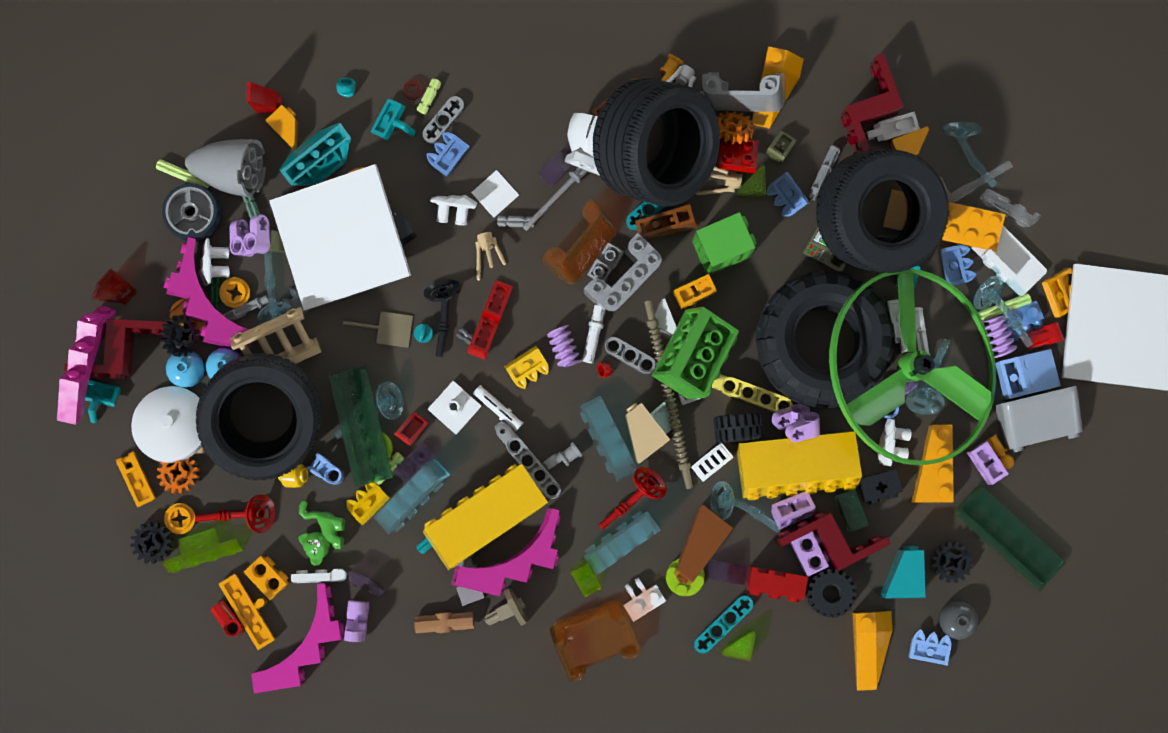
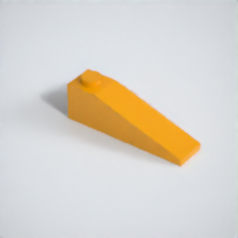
M768 47L761 80L768 75L785 73L786 102L800 78L804 59L788 50ZM780 110L776 112H754L752 118L754 121L753 125L770 129Z
M852 612L857 691L877 690L893 630L892 612Z

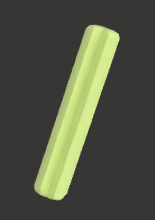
M161 159L156 164V168L162 172L191 184H198L207 189L209 185L185 169Z
M1024 294L981 310L978 314L981 320L984 321L1030 304L1032 300L1029 294Z

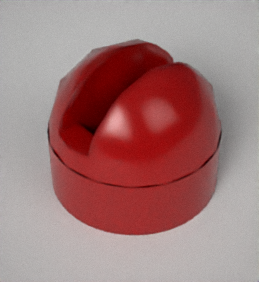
M609 362L599 363L597 365L598 375L601 378L611 376L613 373L612 365Z

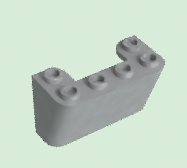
M639 233L630 240L628 248L625 250V255L635 264L611 288L605 281L597 278L590 281L584 288V294L592 302L608 311L617 310L661 264L662 258L659 252Z

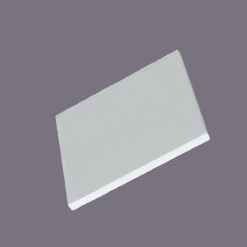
M376 164L269 200L303 310H309L411 276Z
M1073 264L1062 378L1168 391V275Z

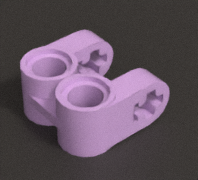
M256 215L250 219V233L249 226L245 220L239 219L231 222L229 246L231 253L251 257L256 253H267L270 248L269 221L265 215Z
M795 404L778 410L772 415V424L780 430L786 429L785 434L792 442L796 443L816 438L820 435L819 414L810 412V407L807 405Z
M348 601L344 641H365L369 602Z

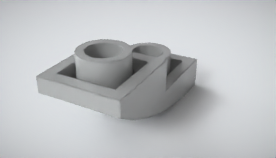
M608 242L587 275L593 279L598 278L606 282L624 256L625 251Z

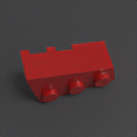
M749 566L745 589L750 591L749 594L761 596V593L769 594L768 597L780 599V596L788 597L787 601L799 603V599H805L808 577Z

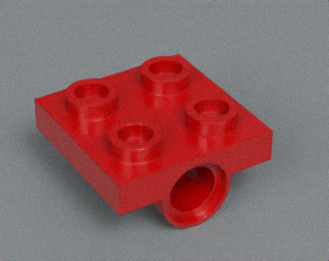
M721 138L717 168L756 173L759 140L748 139V142L742 140V144L738 142L732 144L731 141L724 142V138Z

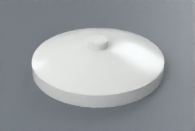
M176 386L159 388L146 395L136 407L132 417V435L139 449L148 457L164 463L183 461L194 455L202 447L201 441L198 438L199 433L196 430V410L199 397L185 388Z

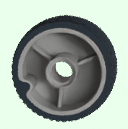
M189 183L182 184L170 191L163 203L162 216L166 227L173 235L184 241H187L188 237L199 242L211 237L217 231L222 219V208L213 192L204 186ZM195 208L193 216L187 215L188 209Z

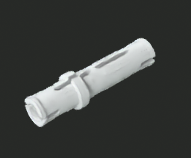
M594 305L592 319L588 324L590 327L582 358L583 362L594 363L601 328L603 329L604 326L602 323L606 310L601 306Z
M481 385L474 391L473 395L478 397L500 417V421L506 422L515 432L524 424L511 412L510 408L507 409ZM485 396H486L488 399H490L497 407H495L494 405H492V404L485 398ZM500 409L504 413H506L512 419V421L508 419L502 412H500Z

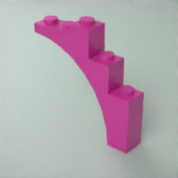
M188 237L187 243L183 242L180 252L184 254L183 260H178L176 268L179 274L171 272L170 277L166 276L164 288H167L166 294L189 299V301L184 302L182 312H186V317H190L192 320L207 323V325L203 324L200 335L204 336L203 342L231 348L230 338L236 333H243L249 329L241 327L225 318L206 298L195 271L194 249L196 239Z
M107 306L97 307L92 313L84 314L78 320L76 343L69 349L67 372L60 378L57 421L76 425L83 417L84 402L91 370L106 333V319H115L116 310H112Z
M547 508L543 523L536 535L526 547L513 557L487 567L469 568L456 566L451 585L500 596L506 585L504 578L527 583V579H530L532 575L531 564L553 569L557 565L559 555L557 554L558 550L552 549L551 545L554 544L556 539L554 531L560 522V510Z
M327 582L317 584L318 600L316 614L304 641L292 655L281 663L269 669L251 674L254 693L303 685L305 672L304 669H301V666L323 662L325 648L321 646V643L343 639L345 625L341 623L340 619H332V617H335L334 606L330 605L329 598L332 597L331 586L327 585Z

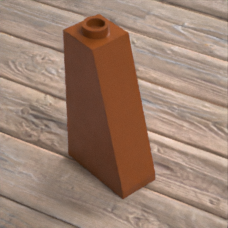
M704 505L700 506L696 511L674 574L677 576L676 579L684 585H690L694 582L733 529Z

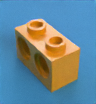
M707 274L675 289L673 294L682 310L716 294L717 290L710 275Z
M260 556L244 573L269 600H273L290 584L287 581L288 576L282 570L278 571L274 567L275 562L269 556ZM260 564L266 567V572L263 575H260L257 571V567ZM273 578L279 581L277 589H273L270 585V581Z

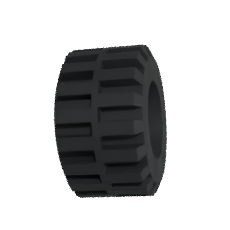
M759 412L722 415L713 418L715 440L718 443L757 440L764 437L762 415Z

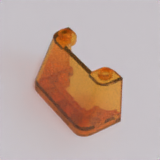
M592 199L587 202L582 212L583 217L588 221L586 224L587 228L570 249L565 253L560 248L554 247L549 249L542 257V264L567 284H574L582 277L616 234L615 224Z
M620 600L610 601L557 622L550 627L554 646L569 682L582 679L586 673L585 667L618 654H622V657L627 659H634L642 654Z

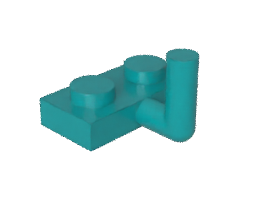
M388 98L370 132L386 140H389L395 127L402 129L411 137L416 135V131L399 120L406 107Z
M89 380L85 400L91 402L88 408L91 423H97L98 421L96 413L98 404L115 407L121 392L120 387Z

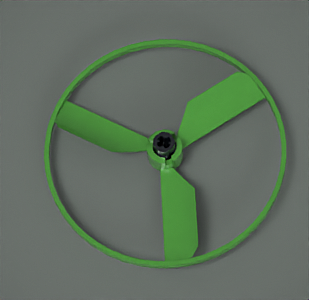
M909 269L902 272L882 273L864 282L849 296L834 324L829 349V365L837 402L855 433L874 451L893 461L909 465H929L951 459L965 450L977 438L989 417L996 388V365L994 352L992 351L993 347L989 343L991 341L990 337H987L988 332L985 330V325L978 312L955 286L939 276L922 270ZM899 274L900 331L908 353L902 355L899 359L897 372L846 404L837 372L838 336L844 317L853 301L866 287L883 277ZM913 275L928 278L949 290L971 314L982 336L987 354L989 369L988 389L957 366L934 369L935 362L933 358L925 351H917ZM906 381H925L979 421L971 435L957 449L933 460H910L883 449L860 428L859 425L871 426L905 403Z

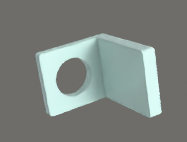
M663 402L650 414L665 434L672 430L670 429L672 424H669L671 419L668 416L670 414L667 413L668 408L665 407L666 403Z

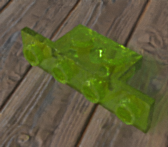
M216 528L178 539L181 555L164 560L162 564L168 573L179 572L182 569L195 567L207 561H215L220 557L234 555L237 552L243 551L237 538L219 543L218 532Z

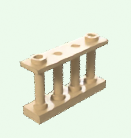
M301 307L290 309L279 317L243 333H236L230 338L232 350L240 347L243 355H252L247 344L258 340L264 353L269 355L274 353L265 336L276 332L285 349L284 352L277 355L282 356L283 359L287 358L295 364L321 353L317 338L309 339L300 320L304 319ZM291 324L294 325L303 342L295 347L291 346L282 329Z

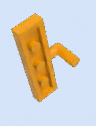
M233 574L220 582V588L257 650L276 640L258 609L267 604V599L260 598L254 603L237 574Z

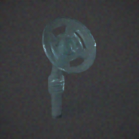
M967 121L952 122L944 125L943 132L956 137L970 162L969 165H972V169H975V172H978L989 186L993 188L997 182L984 168V164H981L982 161H978L979 158L975 157L966 141L968 137L979 134L982 131V127L977 123Z
M271 253L264 254V278L266 279L264 280L266 283L264 286L267 287L269 304L263 307L258 314L257 321L259 325L281 316V311H284L283 314H285L287 310L294 309L287 302H276L274 286H276L274 282L276 280L273 279L275 275H273Z
M998 276L988 278L982 283L975 294L974 307L978 310H984L995 303L1008 318L1007 322L1010 323V326H1013L1012 329L1016 330L1027 348L1033 345V342L1022 327L1023 323L1020 322L1018 316L1014 315L1000 297L1003 289L1002 279Z
M943 339L935 359H933L935 362L934 369L941 368L940 365L943 364V357L950 344V341ZM925 382L924 387L913 389L907 394L906 405L915 413L931 415L943 409L945 398L943 394ZM937 400L940 401L936 406L932 407ZM918 402L919 404L925 406V408L918 407L914 403Z
M392 382L381 383L376 392V402L360 412L357 411V415L354 414L353 417H350V420L333 434L339 439L351 428L358 426V423L361 424V420L364 421L365 417L378 409L387 419L394 420L399 418L404 407L401 391ZM388 389L393 391L396 398L388 392ZM397 405L396 411L393 414L392 411H394L395 406Z
M719 481L714 485L710 498L711 509L722 520L727 519L731 515L734 506L750 513V516H753L754 519L757 518L758 522L761 521L776 533L780 532L781 529L778 528L773 520L764 515V511L761 512V509L758 510L757 506L753 507L734 497L733 489L728 482ZM722 487H724V490H725V491H723V492L721 493V495H719V494H718L719 490H720Z

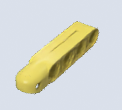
M720 374L711 386L722 391L727 396L773 413L780 410L778 407L780 401H785L788 407L793 406L792 401L787 397ZM726 381L733 382V391H727L724 388ZM744 388L752 390L750 398L743 396L742 390ZM763 394L770 397L768 405L761 403L760 398Z

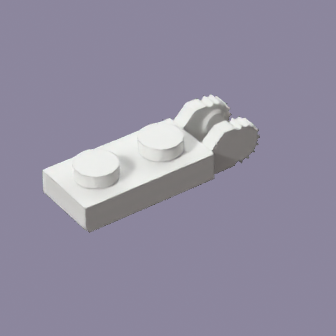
M333 569L331 573H327V570H316V573L308 574V570H298L296 574H291V581L293 583L340 582L347 578V573L343 569Z

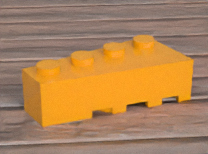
M952 425L929 426L921 461L937 459L953 451ZM953 458L935 464L920 465L911 502H954Z

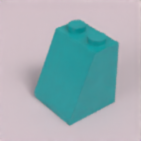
M903 546V550L897 551L880 592V597L926 598L924 550H918V546Z

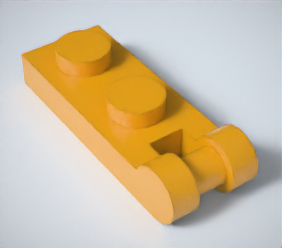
M135 451L129 452L125 457L117 458V465L136 506L141 507L155 500L156 497ZM131 462L133 467L127 469L126 464Z

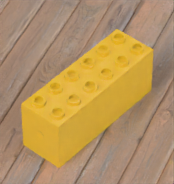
M855 431L819 435L816 438L796 443L787 438L739 443L737 458L743 498H748V500H757L761 496L776 498L781 494L795 496L800 492L814 494L819 490L834 492L838 488L853 490L859 485L862 478Z
M516 464L512 465L505 471L506 475L501 477L499 474L490 480L488 487L481 486L472 493L473 497L469 499L466 496L456 504L458 507L455 509L448 508L441 513L440 516L442 518L437 521L433 518L424 525V535L448 571L548 503L522 464L519 466Z

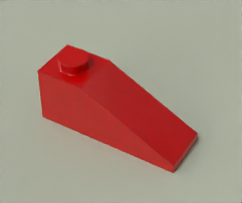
M247 82V102L256 113H273L283 104L282 97L276 90Z

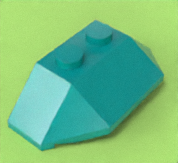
M341 123L322 129L289 154L279 170L290 185L313 186L319 184L346 163L351 137Z

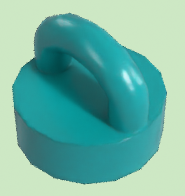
M340 78L337 80V92L343 97H352L355 92L356 83L350 78Z
M420 324L414 330V337L420 343H427L433 337V330L427 324Z

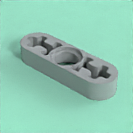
M453 96L449 98L424 128L423 138L427 143H437L442 137V133L446 132L463 112L464 103L460 97ZM452 102H459L460 108H455L452 111V114L454 116L451 117V115L445 110L448 109V111H450L452 109ZM446 115L449 118V122L446 125H440L438 123L440 116ZM435 123L442 131L440 132L437 129L434 133L436 137L428 139L427 132L434 131L435 126L433 124Z

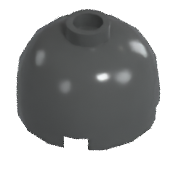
M952 601L946 604L939 614V626L942 632L948 635L949 638L956 640L966 639L977 630L979 623L978 615L975 609L968 603Z

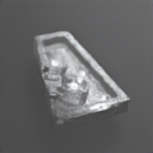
M988 188L980 196L985 205L991 208L993 206L1000 210V213L1006 214L1005 217L1011 216L1016 219V223L1022 227L1032 226L1041 217L1036 212L1034 215L1027 213L1026 207L1020 204L1011 205V201L1008 198Z

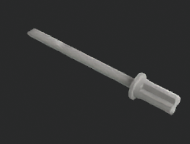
M579 167L573 172L570 171L569 175L571 178L541 207L523 228L527 231L575 181L580 183V180L588 171Z

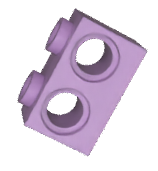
M982 442L967 452L988 485H993L1008 475V472L988 442Z
M803 492L772 504L771 513L778 528L782 529L815 515L816 507L809 493Z
M810 532L790 542L807 577L829 567L827 562L830 560L826 552H822L819 547L821 541L817 533L813 534V532ZM804 539L811 541V547L807 550L803 549L801 545ZM814 556H817L820 560L817 567H812L810 564V559Z

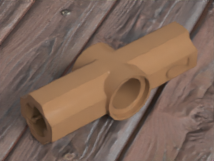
M473 612L435 613V615L415 616L416 633L454 632V630L474 629Z

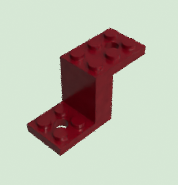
M884 53L876 55L870 66L871 75L876 77L878 82L876 88L879 95L846 106L840 117L843 128L846 127L848 132L846 135L848 143L853 145L855 151L853 154L870 150L862 129L863 126L897 115L903 108Z
M106 319L103 365H93L90 377L106 379V375H109V378L125 380V376L131 377L134 333L137 335H147L150 332L157 336H163L160 334L161 331H164L162 324L167 325L168 323L161 321ZM65 363L64 371L67 372L68 363Z
M825 511L813 515V520L809 522L803 520L795 524L796 528L792 531L786 529L778 533L779 537L775 539L778 546L783 547L814 531L817 533L821 546L826 552L833 569L838 571L891 544L888 537L876 535L868 539V544H858L852 547L850 551L832 514L825 513Z

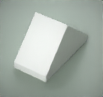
M662 299L655 317L659 321V331L672 336L676 325L666 300Z

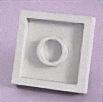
M452 381L428 410L457 435L482 406L458 384Z

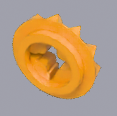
M233 277L222 283L219 295L225 305L237 308L247 303L250 298V288L243 279ZM237 287L242 295H236L233 300V295L228 290H235Z
M183 503L170 506L165 513V525L175 534H184L190 531L195 525L193 509ZM179 511L182 516L188 517L182 521V527L179 521H173V519L179 516Z

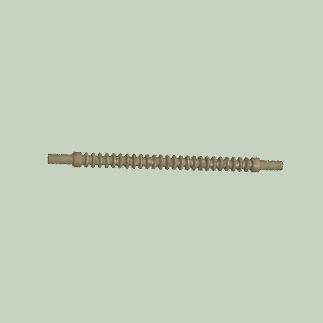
M652 300L644 302L648 316L647 326L650 328L649 333L652 334L650 338H653L651 343H654L652 348L655 349V359L659 362L664 352L662 349L664 344H661L663 339H660L662 334L659 333V321L655 317ZM662 383L661 386L664 387L662 392H665L663 397H666L664 402H667L665 407L668 408L667 413L670 414L668 418L671 419L669 424H672L670 429H673L671 434L674 435L673 440L676 441L674 445L677 446L675 450L678 451L676 456H679L677 461H680L678 465L679 470L682 471L686 489L693 488L689 470L691 465L687 461L689 457H686L688 452L685 451L687 448L684 446L685 441L682 440L684 435H681L683 430H680L682 425H679L681 420L678 419L679 414L676 413L678 411L675 408L677 403H674L676 398H673L675 393L672 392L673 389Z

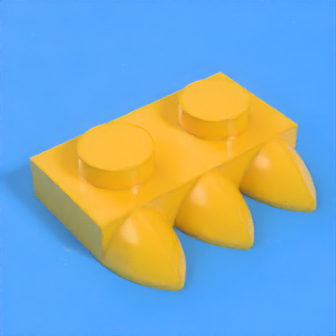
M537 346L504 366L514 383L524 389L526 388L525 377L536 382L538 377L536 370L546 375L549 370L548 364Z
M372 481L365 482L367 493L361 490L356 491L358 502L347 500L348 511L361 525H364L390 499L381 487Z

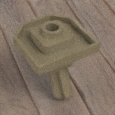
M512 587L503 591L508 603L485 615V623L488 625H493L515 615L521 626L529 621L524 611L526 605L521 597L518 598L515 595Z

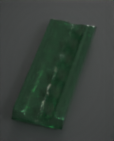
M367 366L329 374V381L355 487L393 478Z
M980 484L953 512L1039 592L1066 564L1061 557Z

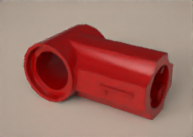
M1058 322L1022 335L1027 350L1064 340Z
M225 600L220 601L210 609L227 636L236 637L243 634L244 626ZM232 623L238 625L236 633H232L230 630Z

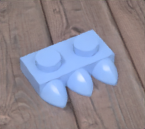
M920 629L911 640L908 658L948 666L951 640L948 635H945L938 644L937 635L933 632L925 641V635Z

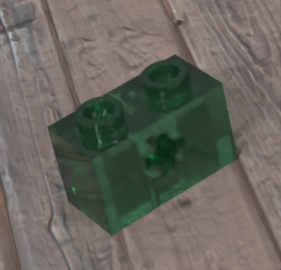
M855 489L834 496L848 532H853L869 525Z

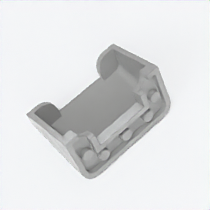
M719 72L702 74V86L705 96L715 111L776 112L781 110L785 104V73L765 76L760 82V91H728V82L723 81L719 77Z
M1076 386L995 405L1005 448L1008 450L1012 449L1013 453L1024 450L1023 446L1064 436H1068V439L1080 437L1079 433L1083 432Z

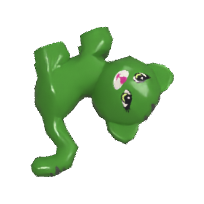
M302 500L299 505V514L304 519H317L321 532L303 533L298 538L312 565L318 566L329 553L331 544L335 549H343L344 538L338 536V531L345 530V519L336 517L327 511L307 512L308 502Z

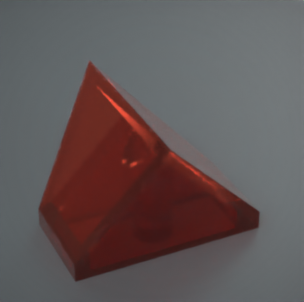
M110 268L97 282L91 299L123 303L125 305L138 291L117 271Z

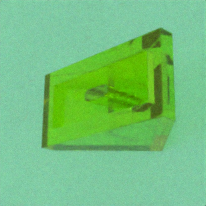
M764 165L736 191V197H765L766 168Z
M588 562L570 571L584 597L602 589Z
M753 630L749 631L720 652L723 656L751 661L756 633Z

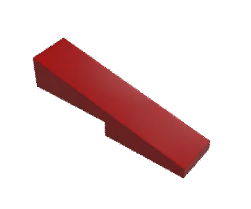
M495 280L469 345L468 354L486 359L513 286Z

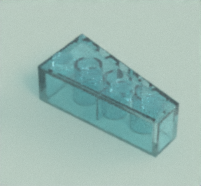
M599 396L580 405L582 412L579 414L584 423L588 422L590 426L588 432L592 440H597L599 445L596 448L600 456H605L607 462L604 464L608 472L613 473L616 481L634 474L637 469L602 397Z
M433 459L425 464L373 518L388 534L394 530L397 533L405 525L403 522L407 518L411 519L418 512L416 509L420 505L424 506L431 499L430 495L433 492L437 493L444 486L443 482L450 474L436 459Z
M640 510L632 516L634 520L629 524L626 522L622 523L616 528L618 532L613 535L608 533L600 539L602 543L597 547L593 544L585 550L587 554L584 557L597 575L617 562L621 557L627 555L636 546L644 543L653 534L661 531L648 511L643 513Z

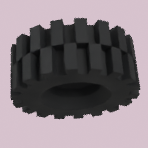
M829 568L815 573L813 578H810L809 585L806 588V597L808 598L809 605L815 612L825 617L837 618L838 616L845 615L847 611L852 609L851 606L855 604L857 592H855L856 586L853 584L851 577L845 572ZM830 585L837 587L839 590L838 598L833 601L827 600L824 596L825 588Z

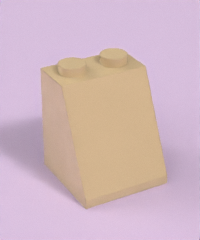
M634 403L626 410L628 414L625 417L635 459L640 464L670 439L642 403L639 405Z

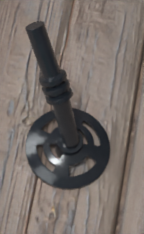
M440 280L430 284L424 290V297L427 300L441 302V320L438 323L440 327L437 329L439 331L437 332L436 357H443L446 336H448L447 332L450 326L448 324L449 300L457 296L462 289L461 284L456 280Z

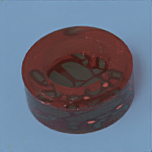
M410 80L405 83L403 92L408 99L417 100L421 97L423 89L418 81Z

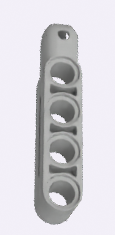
M503 421L498 422L495 425L497 436L506 445L508 452L519 465H523L522 459L524 456H531L533 463L530 466H524V468L546 497L550 499L557 498L561 493L559 484L513 429ZM501 429H505L504 434L500 433ZM511 442H520V449L515 452L510 449ZM538 470L545 472V479L542 481H537L534 477L535 472ZM550 485H555L558 488V492L554 496H550L547 493V487Z

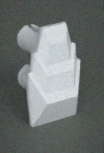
M466 195L436 196L430 200L438 205L436 221L440 223H448L449 207L455 206L457 207L455 224L467 225L468 209H475L477 206V202Z
M209 238L205 239L202 246V257L198 272L204 286H208L211 283L212 277L229 278V266H212L211 258L228 259L229 247H212Z
M887 419L879 446L894 455L908 459V448L895 447V439L909 441L911 429L896 428L895 420ZM877 452L879 464L892 465L891 459Z

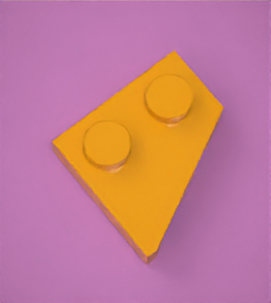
M1065 268L1042 282L1055 318L1069 312L1071 291L1069 274H1072L1071 268Z

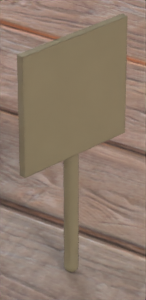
M381 311L379 326L343 321V324L378 329L376 344L409 348L413 316Z

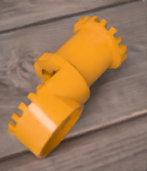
M668 54L666 63L659 69L664 75L662 81H667L676 72L679 65L683 64V61L678 57L676 58L673 54Z

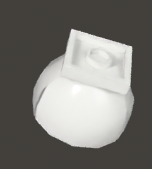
M574 113L569 122L567 133L571 153L567 154L564 162L599 175L593 157V132L597 116H595L592 125H590L594 117L593 115Z

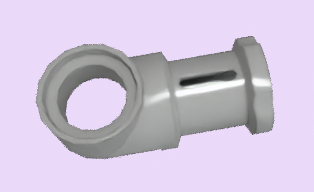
M572 442L570 443L571 446L566 450L555 453L542 464L547 471L561 461L568 467L571 461L583 455Z

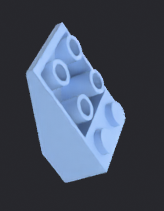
M1051 349L995 363L1004 400L1061 386Z

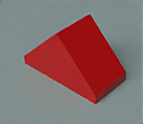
M413 412L394 435L413 447L429 422L416 412Z

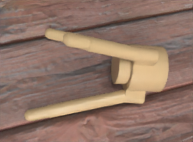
M715 166L713 170L724 173L726 176L711 173L710 177L724 179L725 186L728 187L698 191L696 195L734 192L735 189H740L742 174H738L736 171L718 169Z
M491 232L477 235L478 241L475 242L477 248L478 281L481 279V248L482 251H486L490 268H493L490 252L493 246L502 264L506 265L496 238L492 237Z

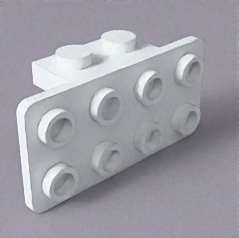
M1004 226L1002 227L996 252L991 249L986 250L970 246L983 259V263L988 268H992L997 273L996 276L1019 296L1024 295L1047 272V269Z

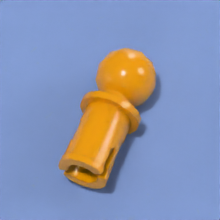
M995 434L993 437L988 438L986 442L989 443L997 457L1000 458L999 460L1004 468H1012L1014 459L1011 455L1005 453L1008 449L1004 448L997 435Z

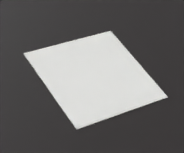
M497 170L471 192L493 217L519 196Z

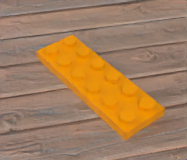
M891 190L883 227L902 231L907 219L908 209L904 192ZM949 202L948 225H946V232L942 240L986 250L991 249L996 252L1006 214Z

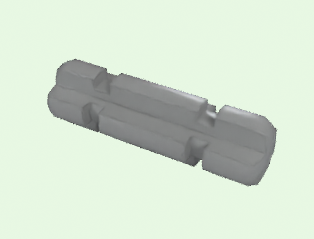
M498 216L497 224L499 227H506V225L508 227H523L533 216H527L526 218L524 216Z

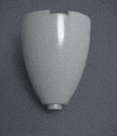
M253 139L218 141L190 153L186 157L185 165L188 171L196 178L215 189L238 196L252 197L255 192H260L264 183L266 167H263L262 155L265 154V150L260 141Z

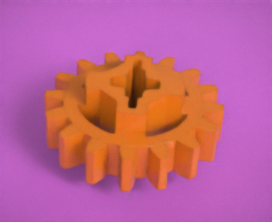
M726 111V115L720 113L719 117H717L720 139L724 138V142L729 140L732 144L735 142L742 144V140L748 142V139L752 138L754 134V121L749 120V116L744 117L743 113L737 114L736 111H733V113Z
M192 457L183 461H175L171 467L169 466L173 463L160 462L163 465L162 468H157L161 472L157 476L158 479L162 480L159 483L160 486H165V491L169 492L171 490V493L175 495L177 491L180 494H184V489L190 492V485H197L194 479L200 478L196 475V472H199L200 469L194 467L197 462L195 460L191 461ZM185 463L188 464L190 472L187 471ZM181 471V475H175L176 472ZM167 475L171 478V480H170L171 484L169 483V481H168V479H167Z

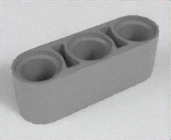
M610 337L607 339L605 350L609 355L643 374H650L654 371L656 364L652 357L619 338ZM611 341H615L618 343L619 348L616 351H610L608 344ZM633 351L636 357L634 360L629 361L625 358V353ZM644 360H649L652 363L650 370L642 368L641 363Z

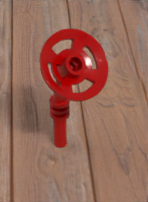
M637 468L633 474V479L639 490L625 502H621L618 508L615 507V511L598 524L599 527L604 530L619 516L622 517L643 495L652 499H662L667 493V487L662 477L650 468Z
M259 494L249 500L246 510L229 511L227 509L226 511L222 510V512L218 510L215 513L195 514L196 522L212 520L221 522V520L226 521V519L230 521L233 518H245L248 527L253 532L264 533L272 527L275 521L276 510L270 497ZM258 499H261V500H262L261 502H255V503H253L255 500H258ZM265 506H268V510H269V516H268V518L265 517V515H266L265 508H264ZM262 524H264V526L261 527V528H256V527H255V525H262Z

